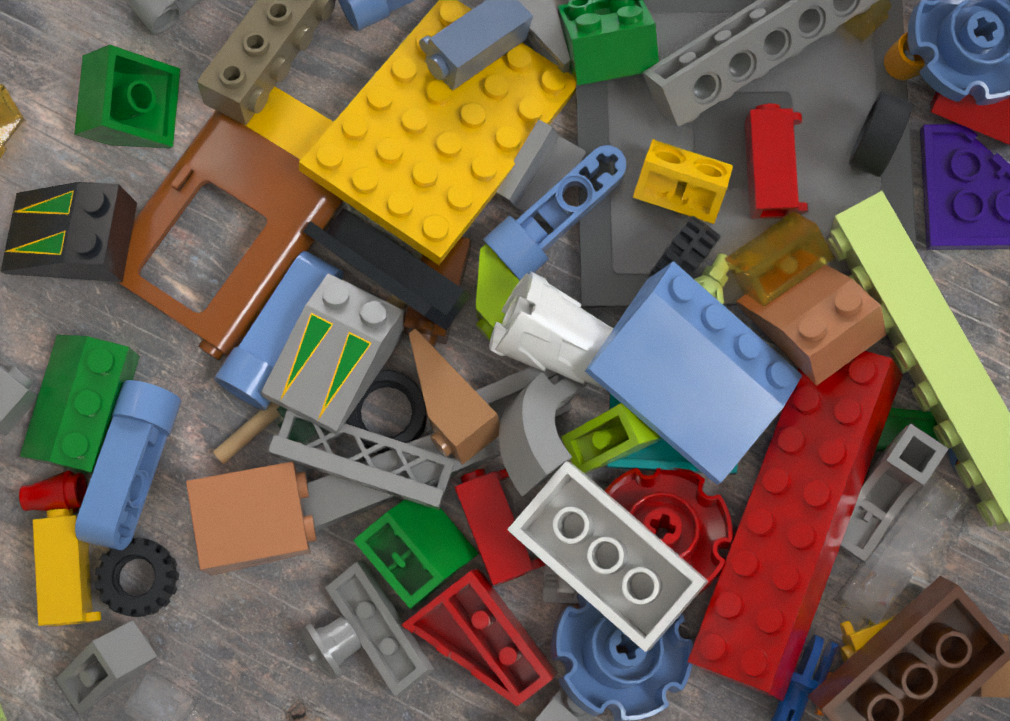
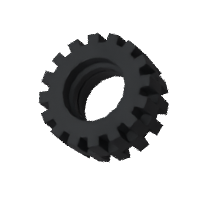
M692 216L658 260L648 278L673 261L692 277L716 245L721 235L695 216Z
M139 537L132 538L130 544L124 550L109 548L110 550L106 554L103 553L99 558L101 564L95 569L94 575H98L95 587L101 594L99 597L102 602L107 604L109 609L116 613L131 617L153 615L159 612V609L162 607H166L171 602L169 599L172 594L175 595L178 587H175L176 581L179 580V572L176 571L177 563L169 554L170 552L155 541ZM134 559L146 560L152 565L155 572V580L152 587L147 593L140 596L127 594L120 584L122 568Z

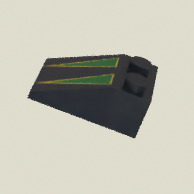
M74 182L16 193L1 272L10 275L123 282L137 202L120 184Z

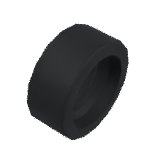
M880 91L858 135L850 155L849 165L881 177L904 133L912 112L913 103L885 91Z
M381 370L346 423L369 431L362 421L361 409L363 402L373 391L389 387L397 389L406 395L411 403L412 415L410 423L404 431L388 438L404 443L419 439L424 432L428 418L423 393L417 383L404 373ZM361 439L364 447L367 449L377 445ZM385 447L377 451V453L382 454L392 449Z

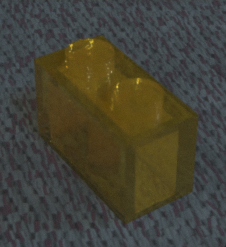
M793 211L724 258L741 291L762 306H766L833 260L834 256L817 223Z

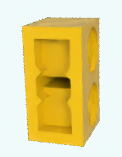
M652 139L633 198L684 215L695 216L700 220L714 224L728 187L733 165Z

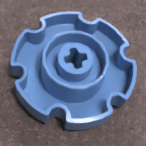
M921 0L914 7L910 16L908 46L912 55H920L924 60L925 65L919 71L923 79L935 91L956 102H959L968 94L975 98L977 105L994 104L1009 98L1010 0Z
M578 593L576 597L579 601V609L568 606L561 611L555 623L551 639V658L561 661L566 668L564 676L559 678V683L567 696L579 708L592 716L602 714L605 708L610 709L614 714V721H640L666 709L669 706V702L666 699V691L669 690L672 693L683 690L692 668V664L687 662L693 648L692 640L682 638L678 631L679 625L685 621L683 614L681 613L649 651L645 652ZM616 646H626L628 649V654H618Z

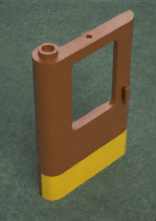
M275 86L269 93L264 109L258 114L255 113L247 125L215 110L135 218L123 282L116 283L198 336L202 340L198 347L214 359L219 361L223 355L228 357L233 348L240 345L297 256L303 251L308 252L316 241L303 232L308 223L311 221L321 229H324L343 203L342 199L299 171V161L331 126L333 121ZM205 184H213L265 217L267 224L203 312L196 313L142 278L141 270L201 187Z

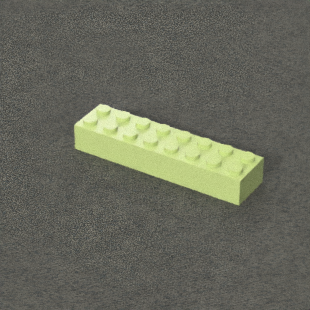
M880 191L835 215L829 232L831 238L827 239L828 245L839 262L845 259L852 272V275L848 277L858 283L881 305L886 334L895 349L890 351V354L902 374L908 371L916 387L911 390L920 408L924 412L930 409L938 425L933 427L937 439L948 449L952 448L960 462L955 465L959 478L967 489L973 486L982 502L976 505L988 527L995 525L998 531H1010V412L883 191Z

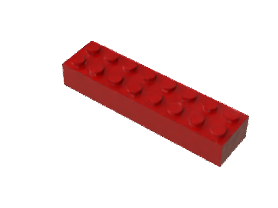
M864 351L817 386L798 368V372L802 374V377L782 410L688 658V663L705 672L784 701L903 377L895 361L890 357Z

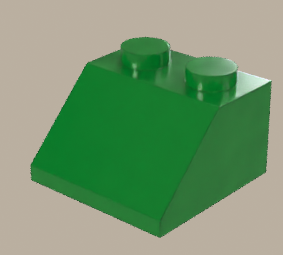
M110 44L82 55L74 135L110 146L172 148L174 144L180 68Z

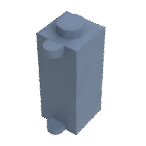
M485 0L434 36H425L419 40V45L426 54L425 62L429 71L436 79L443 80L452 90L456 89L525 41L533 15L518 0Z

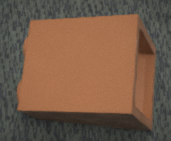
M293 461L186 481L201 571L212 576L311 553L309 542L317 541L313 515H304L302 499L309 497L308 483L305 471L297 472Z

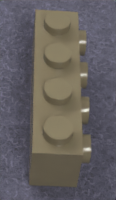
M257 0L197 80L204 104L247 125L255 113L258 114L264 109L269 93L276 83L282 82L287 77L291 63L300 50L304 51L310 45L313 33L320 22L327 20L331 16L335 7V0Z

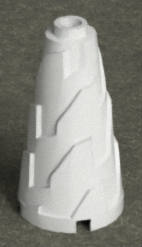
M530 271V274L526 273L506 301L501 311L505 313L502 324L496 322L489 348L500 356L510 357L545 372L546 369H549L583 385L587 382L606 390L588 375L585 370L614 328L580 308L582 304L549 284L545 278Z

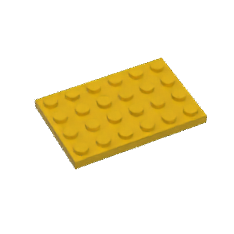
M439 0L299 161L300 172L438 265H440L496 194L515 165L514 159L537 121L540 119L550 125L576 93L574 76L568 72L563 73L556 64L524 43L514 47L454 90L443 80L436 79L425 62L426 54L421 49L419 40L425 36H434L472 10L458 0Z

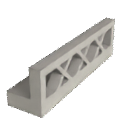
M289 410L286 412L279 435L273 436L268 452L274 457L289 462L293 461L295 464L436 510L440 509L455 464V459L445 457L444 455L348 424H344L337 435L330 433L324 436L320 426L313 423L320 439L304 445L288 439L295 418L312 422ZM342 434H347L355 437L362 452L347 459L333 454L328 441ZM361 439L377 445L366 450ZM323 444L326 451L316 449V447ZM387 447L396 450L403 466L392 472H387L375 468L369 455ZM403 453L418 457V459L407 463ZM365 458L368 465L359 463L357 461ZM425 461L444 466L437 488L416 481L411 468ZM406 471L410 479L399 476V474Z

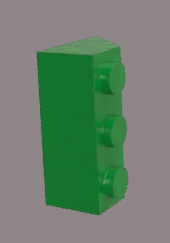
M57 334L20 457L92 475L111 424V415L123 382L133 380L140 356L128 346L89 336Z

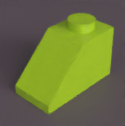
M485 244L480 249L476 295V317L479 321L475 325L490 342L496 322L500 324L503 322L505 313L501 311L510 294L519 283V279L495 252Z
M622 403L561 436L567 451L572 456V463L584 474L638 452L663 439Z

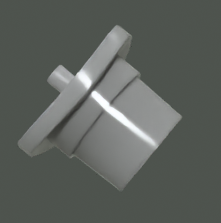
M339 617L328 625L319 627L316 630L309 623L302 628L303 641L309 654L307 655L308 660L311 663L314 662L320 671L332 679L342 676L339 666L344 663L346 658L361 648L360 640L345 618Z

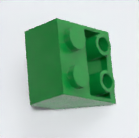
M570 0L568 4L557 6L561 28L571 59L570 69L577 86L642 74V72L659 62L656 23L643 0Z
M404 500L388 510L353 540L412 611L479 555L441 508L436 510L408 500Z

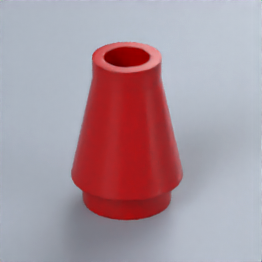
M67 470L34 484L21 486L19 502L24 511H49L55 509H67L70 511V509H73V513H76L81 508L88 488L87 481L83 474H74L72 471Z

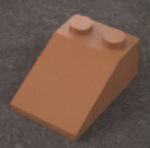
M805 253L799 255L736 301L737 306L816 386L886 336L881 305L852 278Z

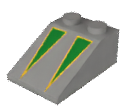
M328 273L306 303L261 391V396L337 435L403 338L404 310Z

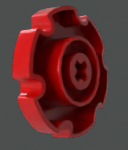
M634 468L616 478L605 489V492L652 533L656 534L660 527L667 529V533L661 540L709 581L698 594L706 590L718 578L725 564V559L720 557L717 551L729 549L732 542L731 516L720 494L715 496L706 495L702 491L705 478L689 469L673 468L676 470H661V468H656L653 475L646 476L638 468Z

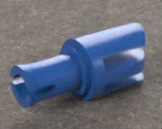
M816 634L811 637L798 669L792 675L784 701H779L771 721H801L809 700L807 696L826 680L839 644L832 641L827 644L815 676L811 679L824 644L823 637Z

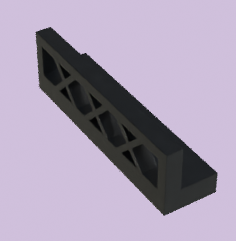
M344 208L327 232L311 221L303 231L444 330L449 328L471 296L464 289Z

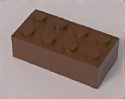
M939 576L807 697L829 721H943L1010 660V643L959 585Z

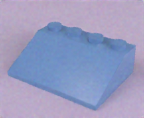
M674 261L646 280L585 370L588 375L716 485L722 483L782 410L802 377L801 373Z

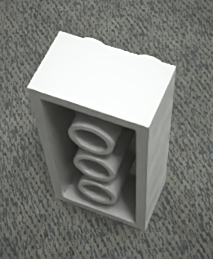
M565 461L507 529L645 652L649 651L709 582L579 468L568 461Z

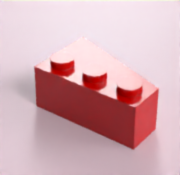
M479 568L469 571L401 624L411 633L417 634L436 647V650L441 654L450 657L471 672V675L517 707L558 674Z

